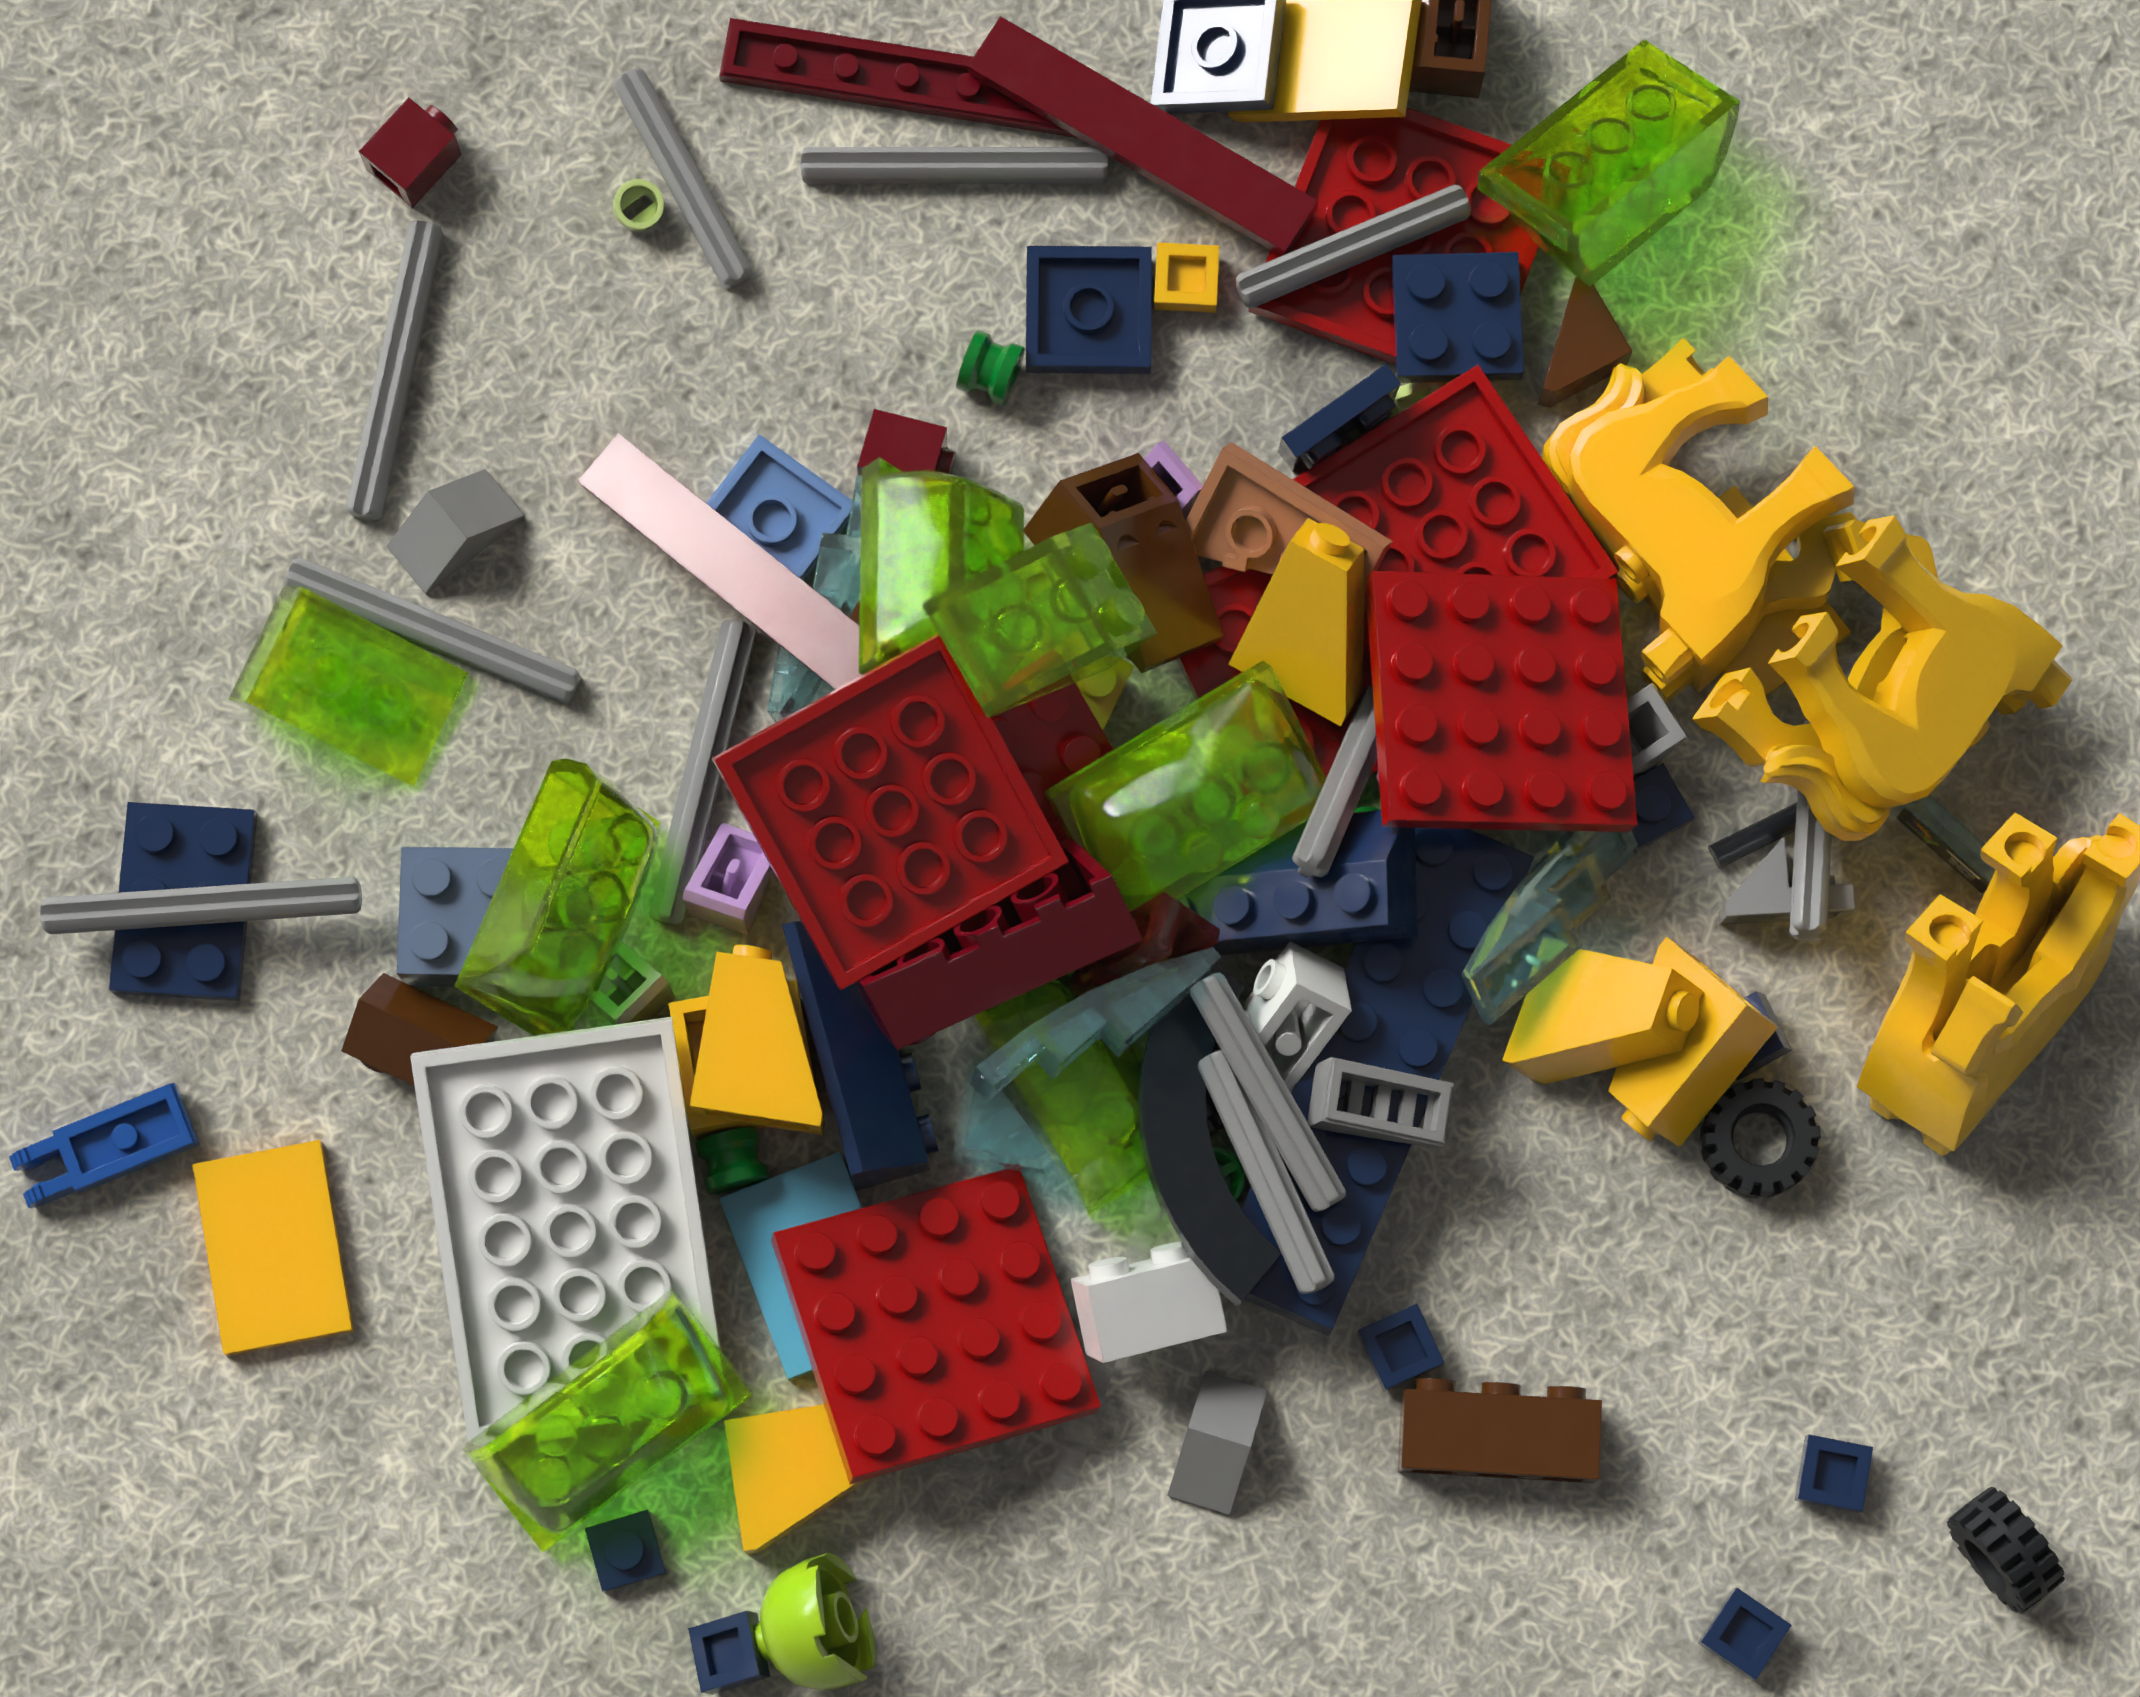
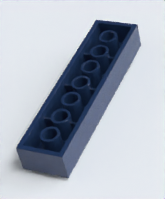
M1415 828L1418 937L1356 943L1345 968L1352 1011L1298 1083L1295 1084L1291 1093L1306 1121L1308 1119L1315 1068L1318 1063L1330 1057L1436 1080L1440 1079L1534 856L1470 829ZM1341 1082L1338 1111H1343L1347 1082ZM1365 1086L1361 1116H1370L1374 1089L1372 1086ZM1392 1090L1387 1121L1396 1123L1401 1091ZM1417 1094L1413 1127L1419 1128L1422 1122L1428 1095ZM1310 1127L1344 1186L1346 1196L1323 1211H1313L1282 1156L1281 1159L1334 1273V1281L1317 1292L1310 1294L1300 1293L1281 1253L1244 1300L1329 1337L1412 1144ZM1251 1186L1242 1206V1211L1257 1230L1280 1251Z

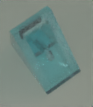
M978 1058L969 1064L953 1153L954 1163L993 1170L1011 1169L1021 1171L1024 1175L1045 1178L1055 1170V1162Z

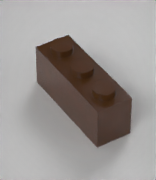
M1420 1378L1416 1381V1389H1404L1401 1393L1398 1472L1594 1483L1599 1480L1602 1400L1586 1399V1388L1548 1386L1547 1397L1521 1395L1520 1384L1482 1383L1481 1393L1455 1392L1456 1381Z

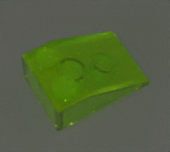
M1092 522L1053 536L929 598L922 604L987 718L1108 670L1157 634L1144 611L1142 603L1133 593L1112 557L1108 545L1102 540Z
M283 586L228 700L277 725L408 785L414 786L469 673L304 587Z

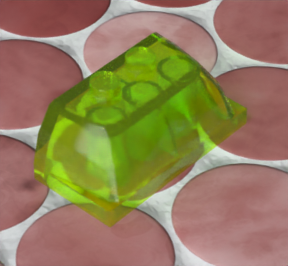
M1644 39L1482 168L1478 173L1477 189L1505 207L1515 223L1547 255L1589 287L1600 280L1712 186L1731 143L1738 120L1740 101Z
M880 457L862 468L858 673L863 675L935 634L944 631L979 696L1000 687L1008 680L1022 661L1025 653L1024 532L1022 531L1024 529V508L1022 504L999 491L964 477L933 470L903 472Z
M1262 660L1045 790L1044 793L1067 837H1072L1112 875L1129 911L1157 910L1169 905L1309 820L1325 783L1326 776L1272 666Z
M567 758L551 761L454 986L532 1036L573 1031L578 1019L594 1000L629 927L658 848L659 835L657 830L661 822L637 807L620 788L586 763Z
M1088 965L969 1018L1088 1216H1091L1150 1180L1145 1166L1139 1135L1137 1102L1139 1072L1143 1055Z
M673 1288L464 1445L463 1451L540 1550L544 1552L752 1396L753 1390Z

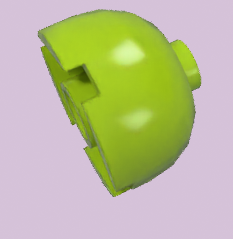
M829 1552L806 1559L782 1572L768 1586L760 1609V1623H757L755 1626V1640L762 1657L766 1661H772L775 1668L794 1685L819 1691L839 1689L865 1681L868 1677L861 1672L874 1668L876 1660L875 1636L867 1607L857 1620L846 1584L857 1581L851 1568L840 1556Z

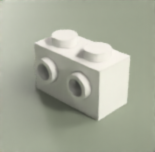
M1291 941L1276 961L1270 959L1262 966L1256 977L1253 992L1242 1005L1244 1012L1290 1092L1352 1011L1344 968Z
M1182 1242L1154 1247L1150 1250L1152 1259L1128 1264L1126 1257H1114L1096 1261L1088 1265L1090 1274L1071 1278L1086 1355L1106 1363L1227 1332L1220 1292L1190 1259L1181 1245Z

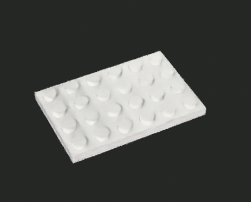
M673 1017L412 1053L410 1056L468 1442L728 1405V1394Z

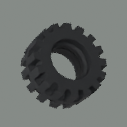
M1758 1078L1745 1083L1740 1082L1725 1091L1704 1117V1123L1700 1132L1703 1161H1706L1711 1169L1709 1172L1715 1180L1719 1179L1726 1185L1725 1188L1733 1193L1739 1192L1745 1194V1197L1757 1199L1758 1197L1767 1196L1769 1198L1779 1195L1794 1187L1804 1178L1817 1159L1820 1149L1818 1148V1140L1821 1138L1820 1126H1816L1814 1120L1816 1113L1812 1105L1807 1106L1802 1100L1804 1096L1798 1090L1791 1091L1785 1087L1786 1083L1777 1080L1766 1082L1764 1078ZM1758 1112L1766 1113L1778 1120L1784 1128L1786 1135V1147L1780 1159L1771 1164L1756 1165L1740 1156L1733 1142V1133L1738 1120L1743 1116Z
M1995 1487L1986 1489L1948 1518L1947 1526L1951 1530L1949 1533L1952 1539L1959 1545L1957 1547L1958 1550L1968 1559L1971 1567L1983 1579L1987 1588L1991 1592L1994 1591L1998 1599L2004 1605L2008 1604L2014 1612L2017 1613L2019 1611L2020 1614L2025 1612L2064 1582V1570L2058 1564L2059 1559L2056 1553L2048 1547L2049 1542L2036 1530L2035 1523L2029 1516L2026 1517L2022 1513L2021 1508L2013 1500L2010 1502L2007 1495L2001 1490L1997 1491Z

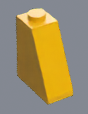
M1307 518L1290 540L1229 662L1230 666L1339 726L1343 724L1363 693L1364 548L1350 541L1349 536L1340 528L1328 523H1317Z
M1666 937L1658 946L1653 964L1674 969L1703 990L1699 1002L1697 1021L1693 1028L1689 1030L1681 1052L1616 1067L1608 1091L1627 1108L1621 1118L1637 1133L1650 1142L1657 1134H1660L1680 1147L1778 1027L1702 961Z
M1545 942L1502 1061L1530 1080L1541 1084H1548L1681 1052L1689 1030L1693 1028L1697 1021L1699 1002L1703 990L1672 968Z
M734 945L733 954L716 951L690 1101L691 1110L696 1116L824 1135L826 1122L782 962L771 960L772 951L756 946Z
M824 1404L724 1420L743 1551L747 1555L762 1552L870 1480L867 1479L849 1484Z

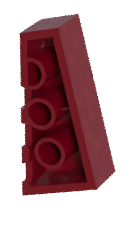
M1072 837L1062 841L1060 845L1069 860L1067 864L855 982L879 1029L897 1050L907 1045H916L928 1040L938 1031L1143 941L1112 875Z

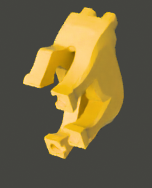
M1684 337L1658 362L1642 374L1637 368L1622 363L1612 367L1610 382L1601 397L1593 405L1577 412L1560 423L1545 442L1542 453L1543 461L1564 492L1570 495L1571 502L1619 571L1615 578L1619 587L1637 604L1644 599L1659 615V637L1641 652V658L1646 664L1641 670V678L1647 685L1654 683L1666 703L1671 701L1690 684L1698 693L1707 687L1746 647L1763 616L1778 611L1815 609L1823 606L1829 599L1836 573L1823 532L1828 526L1857 519L1851 512L1831 515L1854 504L1855 487L1816 446L1810 450L1783 483L1739 519L1702 483L1683 471L1669 466L1680 447L1695 434L1716 425H1747L1768 415V396L1730 356L1726 357L1715 369L1711 368L1705 373L1692 356L1696 350ZM1797 538L1799 556L1792 561L1776 560L1779 554Z
M1895 515L1871 519L1867 522L1853 519L1828 526L1823 532L1839 581L1854 580L1883 606L1881 631L1867 645L1855 662L1848 679L1838 663L1836 653L1838 629L1828 612L1800 616L1791 629L1800 639L1798 644L1786 652L1777 649L1767 663L1786 681L1796 697L1803 715L1810 723L1793 726L1781 722L1773 714L1767 702L1764 687L1751 667L1723 674L1692 718L1701 728L1714 733L1725 741L1746 765L1750 767L1763 766L1765 774L1760 782L1783 783L1800 791L1805 796L1812 813L1823 829L1843 841L1863 840L1877 832L1889 816L1892 807L1904 805L1928 796L1948 776L1966 750L1980 741L1990 727L1988 718L1995 708L2002 715L2013 714L2024 707L2029 699L2039 709L2053 707L2058 703L2072 682V677L2054 660L2063 647L2057 639L2012 604L1987 594L1963 593L1941 582L1938 579L1932 549L1928 541L1921 536L1906 534Z
M2014 813L1980 849L1981 859L1993 867L1995 872L1975 915L1940 894L1905 932V941L1913 949L1911 959L1901 985L1879 1028L1856 1086L1870 1096V1108L1887 1120L1902 1119L1921 1131L1923 1144L1939 1155H1947L1951 1150L1955 1152L1989 1113L2002 1094L2054 1037L2089 993L2103 971L2111 952L2121 916L2139 883L2140 826L2123 814L2119 813L2108 825L2106 834L2103 837L2097 834L2092 837H2080L2069 840L2053 857L2057 837L2019 814Z

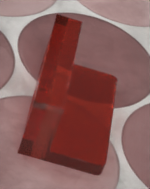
M1163 891L1130 911L1143 941L1075 970L1070 991L1091 1004L1126 982L1136 988H1143L1217 944L1220 929Z

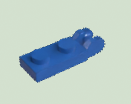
M170 1083L53 1130L54 1136L17 1150L9 1156L14 1171H26L37 1168L43 1162L59 1155L62 1156L68 1173L35 1184L23 1193L27 1207L37 1208L75 1191L80 1194L199 1146L200 1142L178 1085Z

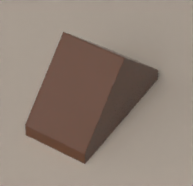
M1576 273L1538 405L1550 408L1610 377L1612 367L1620 363L1628 365L1632 349L1588 275Z

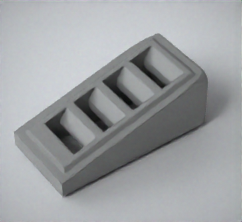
M1330 1057L1318 1063L1315 1068L1307 1123L1312 1128L1441 1149L1446 1144L1454 1083ZM1341 1082H1347L1343 1111H1338ZM1365 1086L1374 1087L1369 1117L1361 1116ZM1392 1090L1401 1091L1396 1123L1387 1121ZM1417 1094L1428 1095L1423 1128L1413 1127Z

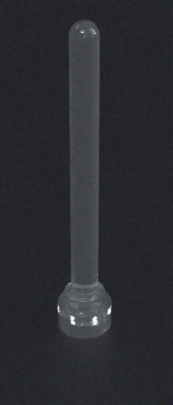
M1133 1185L1125 1209L1131 1213L1127 1224L1133 1227L1123 1256L1127 1258L1128 1264L1150 1259V1250L1154 1248L1157 1236H1164L1167 1226H1172L1164 1207H1160L1154 1190ZM1090 1357L1088 1369L1102 1407L1117 1360L1102 1363ZM1101 1407L1095 1414L1069 1422L1052 1473V1482L1057 1489L1068 1491L1077 1484Z

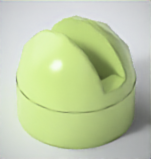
M634 179L624 183L618 189L613 201V211L616 219L623 227L632 231H645L652 228L659 221L664 209V200L660 190L653 183L643 179ZM647 194L653 203L629 220L623 211Z

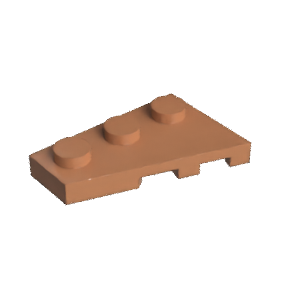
M1233 442L1222 448L1185 521L1198 556L1223 562V567L1243 572L1253 569L1272 575L1290 540L1307 518L1317 523L1332 524L1343 530L1349 536L1350 541L1364 548V594L1366 593L1365 578L1372 571L1378 570L1393 542Z

